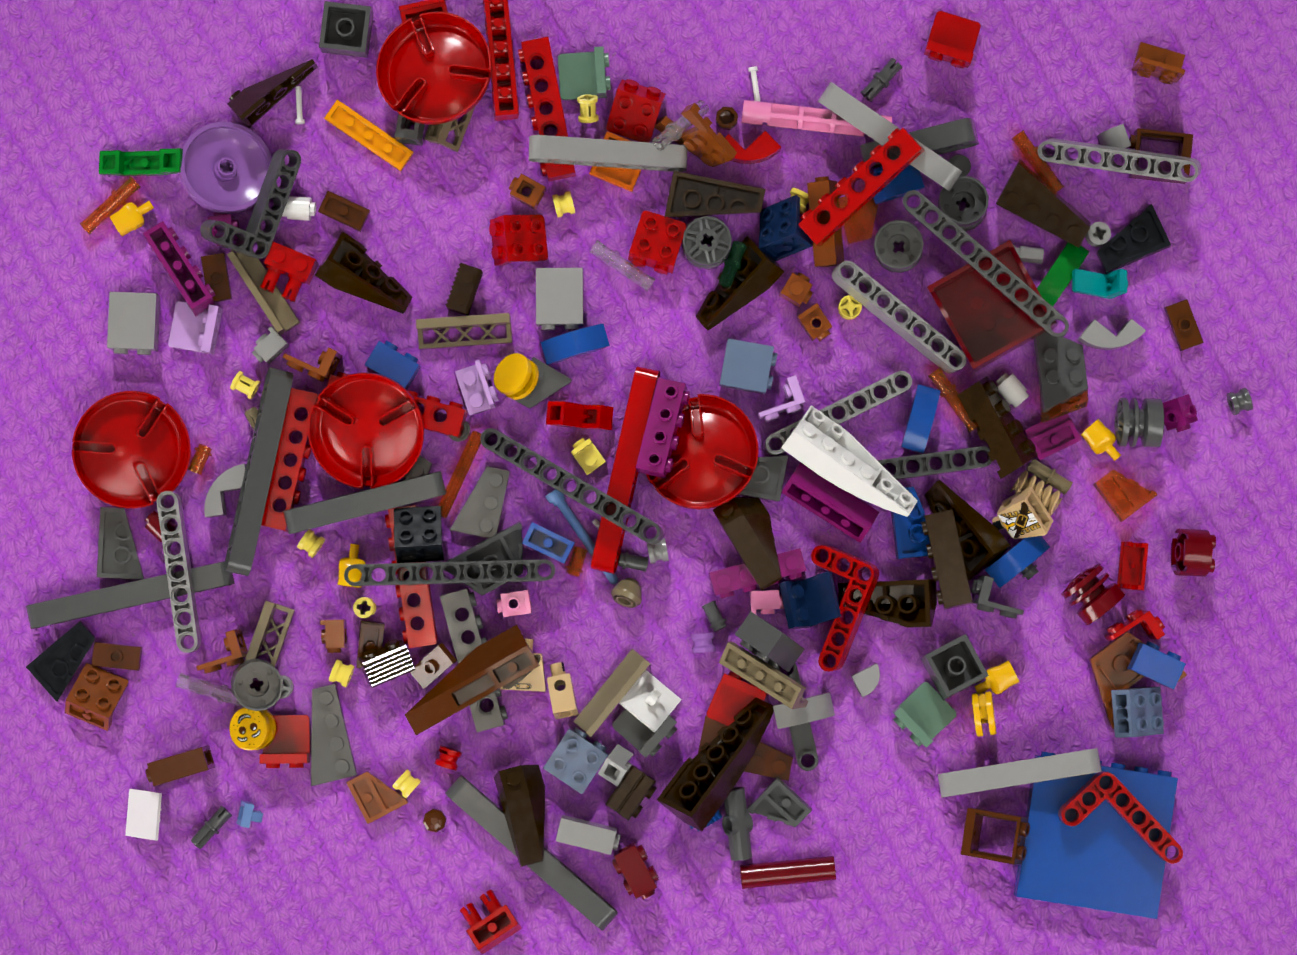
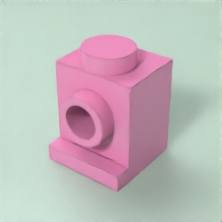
M529 590L500 594L501 599H496L498 613H503V617L532 613ZM512 599L518 602V606L514 609L509 606V602Z
M779 590L750 591L751 612L756 614V610H761V614H775V609H784Z

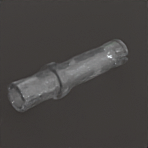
M699 100L696 104L701 108L705 102ZM706 104L699 110L698 113L701 117L709 112L708 105ZM682 115L674 123L666 125L665 130L653 138V145L656 146L661 142L657 149L660 151L664 150L672 141L680 139L682 133L693 124Z
M599 240L596 241L590 250L591 254L607 263L606 266L608 268L613 267L645 289V291H648L656 280L619 255L620 252L617 250L615 252Z
M180 673L177 679V688L211 697L222 704L226 702L244 708L236 700L232 689L227 685H216L184 673Z

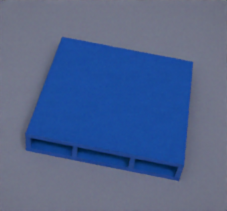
M1042 751L1041 756L1035 755L1034 758L1051 756L1056 754ZM1100 761L1101 770L1112 773L1170 834L1178 778L1171 777L1172 772L1158 770L1157 774L1148 773L1149 768L1135 766L1133 771L1125 769L1124 764L1112 762L1111 767L1102 766V761ZM1096 773L1030 783L1025 816L1029 817L1030 832L1025 838L1026 857L1022 860V864H1018L1014 895L1016 897L1157 919L1166 862L1147 845L1117 811L1104 800L1076 826H1068L1059 819L1058 812L1061 806ZM1103 776L1099 782L1101 788H1108L1111 781L1108 776ZM1091 792L1085 793L1082 797L1085 805H1089L1093 801ZM1124 793L1116 797L1118 806H1123L1127 801ZM1073 808L1068 809L1065 812L1066 820L1072 821L1075 819L1076 811ZM1141 811L1134 812L1132 816L1135 824L1143 820ZM1154 828L1149 832V839L1151 841L1157 840L1159 831L1157 828Z

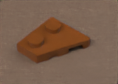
M368 771L346 782L367 824L409 803L402 795Z

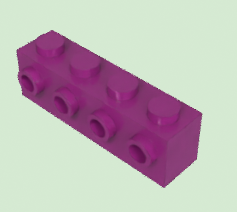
M162 221L144 232L143 235L195 317L209 309V305H215L212 298L216 296L209 284L204 285L200 278L203 275L197 265L192 267L188 261L191 256L184 246L180 248L176 240L179 238L172 227L168 229Z
M658 378L636 464L638 473L666 478L667 472H671L673 467V459H671L672 450L677 449L679 436H676L678 427L682 428L685 414H682L683 406L688 405L690 392L687 391L685 383Z
M801 462L781 491L790 499L860 543L879 514V511L819 476Z
M800 548L777 554L782 577L788 576L789 580L803 577L801 572L806 571ZM745 563L709 573L715 596L720 595L721 599L734 596V590L743 588L745 593L757 589V582Z

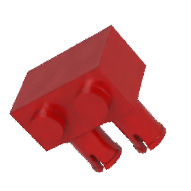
M273 241L269 253L264 260L268 270L260 288L274 293L280 275H287L289 280L281 297L295 302L301 285L305 283L310 285L318 267V262L310 256Z
M493 890L486 892L491 901L488 900L485 894L480 896V900H482L490 913L483 920L473 903L466 905L471 914H469L465 907L460 909V912L470 926L466 932L481 954L486 953L522 929L507 905L502 907Z

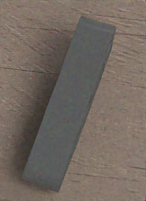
M971 118L959 119L909 132L917 141L938 155L979 144L975 123ZM873 141L861 145L863 161L866 162L871 157V151L881 144ZM889 152L892 160L899 158L893 152ZM877 163L872 168L882 167V164Z

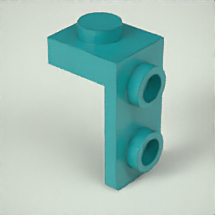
M1080 269L1072 271V291L1075 293L1107 299L1127 293V270L1117 269L1108 274Z

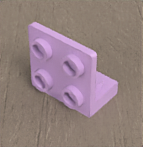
M177 301L168 346L214 355L223 309L219 306L209 305V309L195 317L186 302Z
M476 360L475 365L455 371L469 416L496 408L495 402L499 401L494 386H489L488 380L491 379L486 363L482 364L480 360Z
M796 375L787 378L786 384L783 387L786 399H791L792 401L759 412V420L764 419L765 422L777 419L779 413L786 411L787 415L802 409L801 406L804 405L805 400Z

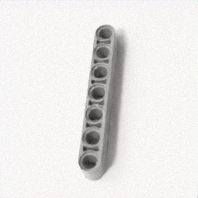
M832 82L829 83L818 100L819 103L882 146L889 141L887 137L898 128ZM917 141L925 151L910 165L950 191L963 171ZM894 147L890 150L898 157L900 156L899 147Z
M531 135L529 136V161L683 172L687 171V148L684 145Z
M1050 138L1042 142L1038 147L1039 157L1046 162L1183 182L1195 180L1202 170L1200 162L1194 158ZM1047 144L1055 148L1054 156L1046 153L1045 146ZM1073 147L1078 151L1077 159L1069 157V148ZM1092 151H1098L1101 154L1100 162L1092 160ZM1115 154H1120L1124 157L1125 163L1123 166L1115 163ZM1139 157L1147 160L1148 167L1146 169L1138 166L1137 160ZM1161 161H1168L1171 164L1172 169L1170 172H1164L1161 169ZM1184 165H1192L1195 168V174L1193 176L1187 175L1184 172Z
M844 261L833 269L832 279L839 287L860 302L866 309L946 373H954L965 366L967 358L963 351L855 263ZM841 268L848 271L849 278L841 275ZM859 283L865 284L867 293L861 292ZM877 298L884 300V308L878 305ZM896 312H898V313H900V314L902 315V317H903V322H902V323H901V322H898V321L896 320V318H895V313H896ZM914 327L919 328L921 332L920 337L915 336L913 332ZM932 342H935V343L938 344V346H939V351H938V352H935V351L932 349V347H931V343H932ZM950 356L956 359V367L950 364Z
M898 371L819 411L840 425L906 392L912 385V378L909 373ZM902 376L906 379L907 385L905 388H898L895 385L896 377ZM875 387H883L886 391V396L882 399L875 397ZM855 397L864 399L865 407L863 409H857L853 406V399ZM835 407H840L844 411V417L840 420L832 416V409ZM799 421L769 435L765 441V450L775 456L786 452L782 448L777 451L772 450L769 447V441L777 438L783 446L790 435V430L795 428Z
M164 491L157 497V509L176 644L182 652L190 653L200 648L201 634L181 498L177 493ZM171 495L175 500L174 505L171 508H166L164 499ZM174 518L178 523V527L175 531L171 532L167 528V523L170 519ZM174 542H178L181 545V551L177 555H173L170 550ZM181 565L184 568V575L178 579L174 576V569L176 566ZM182 588L188 593V597L184 602L179 601L177 598V593ZM184 612H188L191 616V621L188 625L182 624L180 616ZM188 635L194 638V646L190 649L186 648L183 643L184 638Z
M1098 748L937 775L941 798L1098 773L1102 772Z

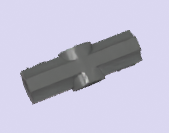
M734 787L724 801L726 816L722 819V826L729 839L731 860H748L752 857L749 832L753 829V820L749 812H747L744 787Z

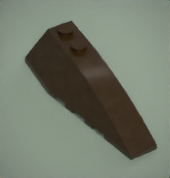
M757 697L734 717L735 721L726 728L720 729L717 732L718 736L709 744L706 742L700 748L701 752L693 759L690 757L683 763L658 797V802L684 823L702 832L728 797L751 760L774 712L773 705Z

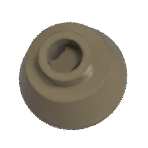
M632 578L621 580L611 591L613 600L622 606L634 608L642 602L641 587Z

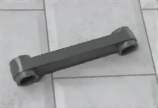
M795 663L791 674L787 676L801 684ZM810 722L789 727L799 767L805 771L815 769L818 765V755ZM805 754H811L814 757V763L809 767H805L801 763V759Z

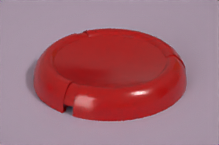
M447 12L423 13L419 15L420 19L413 21L410 18L401 23L385 40L377 59V83L385 101L402 117L426 125L448 123L467 114L485 94L492 71L491 54L481 32L465 18Z
M354 373L335 380L318 395L317 403L313 404L309 415L308 438L316 460L330 476L351 487L363 489L364 486H371V489L395 483L412 469L423 447L424 421L420 408L414 401L413 396L401 384L389 377L376 373Z
M140 391L117 392L98 400L83 414L76 426L72 439V460L76 473L83 485L98 499L120 508L150 506L157 501V497L161 492H173L185 476L190 461V438L180 415L171 405L162 402L159 397Z
M697 394L698 397L689 398L688 405L683 406L682 414H685L682 428L678 427L676 436H679L677 449L672 450L671 459H673V467L671 472H667L666 478L646 474L650 483L653 484L656 488L655 490L661 496L678 506L689 509L715 508L737 497L750 482L758 462V440L754 427L748 417L730 401L709 394Z

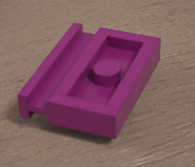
M1067 410L1024 430L1027 438L1036 447L1038 461L1081 441Z

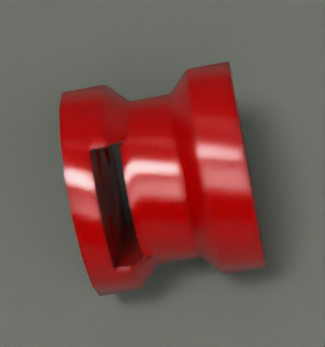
M440 745V755L435 759L434 764L457 771V760L462 756V752Z

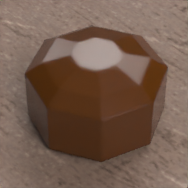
M722 107L717 111L716 124L720 129L731 130L737 125L738 114L732 107Z
M433 808L425 813L423 824L428 831L438 832L445 827L447 818L443 811Z

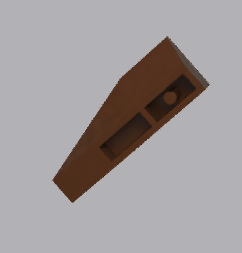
M518 625L476 647L405 714L416 735L540 666Z

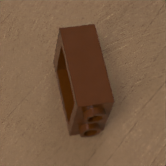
M1139 128L1134 131V135L1130 134L1129 141L1131 146L1129 148L1133 150H1140L1141 139L1179 143L1178 156L1191 158L1193 134ZM1190 164L1184 165V172L1187 175L1190 173ZM1129 174V178L1179 184L1186 183L1177 180Z
M207 745L147 763L148 768L145 771L148 781L153 782V786H157L215 768V763L210 746Z
M967 808L961 855L1014 865L1022 864V860L1025 859L1027 852L1024 846L1025 838L1030 832L1029 817L979 808ZM983 816L1017 822L1012 856L978 850Z

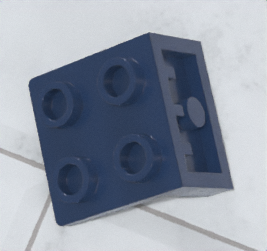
M792 196L761 210L759 249L775 261L813 246V241L798 225L800 214L799 196Z
M831 571L801 581L779 583L788 629L809 628L841 616Z

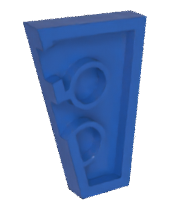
M905 487L918 501L908 517L891 511L896 559L928 556L926 545L930 544L929 535L924 536L921 522L925 521V511L914 487Z

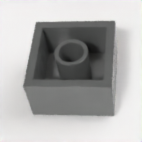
M325 1L319 42L321 52L368 58L374 14L371 6Z
M751 611L735 633L742 640L740 645L777 670L781 667L789 672L804 651L803 647Z
M966 634L926 654L921 659L943 701L989 676Z

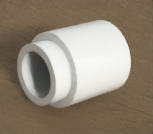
M289 196L282 217H287L290 220L310 221L311 216L316 214V202H312L311 197Z
M1005 373L996 381L999 394L1009 405L1012 404L1015 408L1029 397L1026 392L1027 389L1013 373L1010 376Z

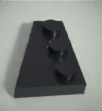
M1150 204L1145 211L1137 218L1135 217L1121 232L1117 233L1103 245L1096 254L1107 274L1165 250L1171 246V243L1153 205Z
M80 620L29 663L26 668L58 702L96 637Z

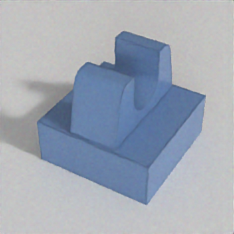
M241 800L236 824L241 827L250 828L251 821L262 823L264 813L253 810V803Z

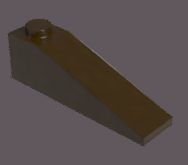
M748 236L731 253L728 259L730 261L725 273L721 272L717 279L720 281L714 291L709 292L696 315V318L708 331L767 291L785 272L773 258L760 250L759 245Z
M734 498L728 503L713 509L721 527L760 589L764 590L781 580L782 575L774 542L775 538L772 532L771 517L760 499Z
M520 765L498 771L494 776V781L519 865L523 867L542 862L544 854L545 784L539 765Z

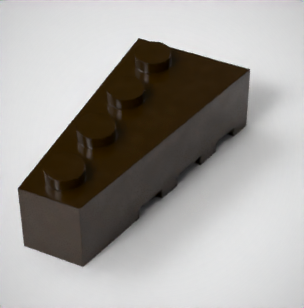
M1020 159L996 202L1002 208L1078 248L1090 229L1091 222L1071 204L1067 203Z
M673 171L664 217L761 213L766 189Z
M988 376L958 394L970 420L978 424L977 434L980 440L987 442L990 448L988 455L991 461L996 460L1000 467V470L997 471L1000 479L1038 455L1034 443L1024 434L1022 424L1013 417L1009 404L1002 400L996 384Z
M953 510L925 515V521L921 522L924 536L929 535L930 544L926 545L929 559L934 558L935 567L931 568L934 582L938 581L940 590L936 591L939 605L943 604L944 610L972 604L973 601Z

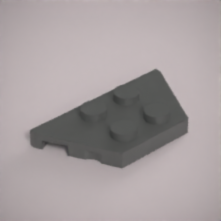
M1047 332L1034 339L1042 412H1048L1052 407L1060 403L1063 404L1069 401L1070 398L1077 397L1087 391L1088 384L1083 345L1064 337L1054 338Z
M520 521L445 562L523 560L522 525ZM521 564L516 565L514 568V574L517 577L523 574V565ZM494 565L490 573L494 578H501L504 571L501 566ZM448 566L444 568L445 571L456 577L457 572L454 567ZM470 566L467 569V575L471 579H477L480 575V570L477 566ZM507 582L464 584L483 596Z

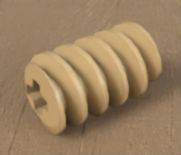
M1025 470L1018 477L1010 492L1015 490V494L1032 486L1049 515L1052 516L1062 498L1059 499L1060 491L1057 490L1051 494V485L1043 489L1044 481L1041 480L1035 484L1036 476L1033 475L1027 479L1028 471Z

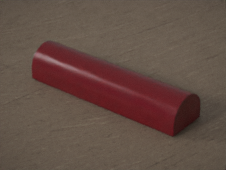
M834 856L740 865L742 889L836 880Z

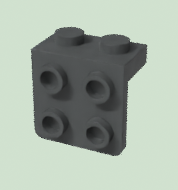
M979 576L977 580L974 579L971 593L974 594L972 604H976L978 610L989 613L994 612V609L999 610V615L1016 619L1017 615L1024 614V610L988 601L994 578Z
M624 709L612 726L646 758L649 754L653 757L662 747L659 743L664 737L669 739L677 730L674 726L677 721L669 715L654 733L628 710Z

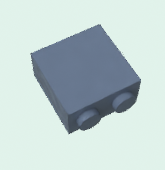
M728 338L719 386L765 394L766 389L771 390L773 376H770L769 372L771 366L775 367L777 353L773 352L774 346Z
M1160 687L1111 690L1115 738L1164 734Z
M575 727L574 730L568 729L543 769L583 794L607 758L608 753L605 752L607 747L596 740L594 743H591L585 739L587 734Z

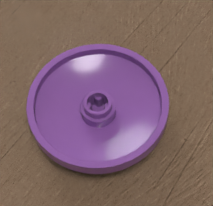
M216 122L201 127L188 138L183 147L182 165L179 175L186 192L202 207L222 214L240 213L255 206L272 157L264 141L249 128L232 122Z

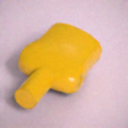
M150 201L139 207L129 202L109 217L123 237L129 232L142 227L145 223L143 215L154 209Z
M1099 418L1081 434L1096 454H1102L1106 451L1114 461L1121 456L1113 446L1116 441V435Z
M350 544L349 557L340 559L337 585L362 588V586L349 585L344 578V572L350 565L366 564L364 560L358 558L360 545ZM352 569L348 573V578L352 582H358L362 577V573L358 569Z
M1008 660L998 666L987 669L986 671L989 676L985 678L986 681L974 686L978 694L988 689H991L994 694H1000L1009 687L1019 683V679Z

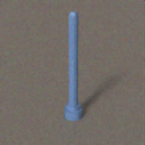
M556 489L545 496L550 504L553 503L554 506L560 509L588 552L593 556L594 542L565 502L564 494ZM603 572L611 584L618 582L616 574Z

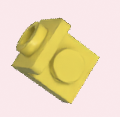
M582 438L572 445L574 450L571 451V454L587 476L606 463L590 438L586 441Z

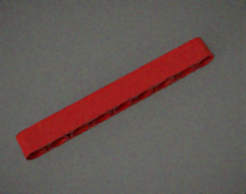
M638 366L636 367L607 491V495L629 508L632 505L639 474L636 464L657 380L661 374L660 371ZM614 503L608 505L606 509L607 515H613L616 512V505ZM601 517L591 561V569L615 574L626 530L604 517Z

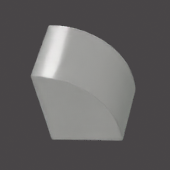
M1124 124L1106 130L1097 136L1100 145L1126 149L1131 146Z
M877 663L851 675L861 697L870 694L879 682L880 671Z

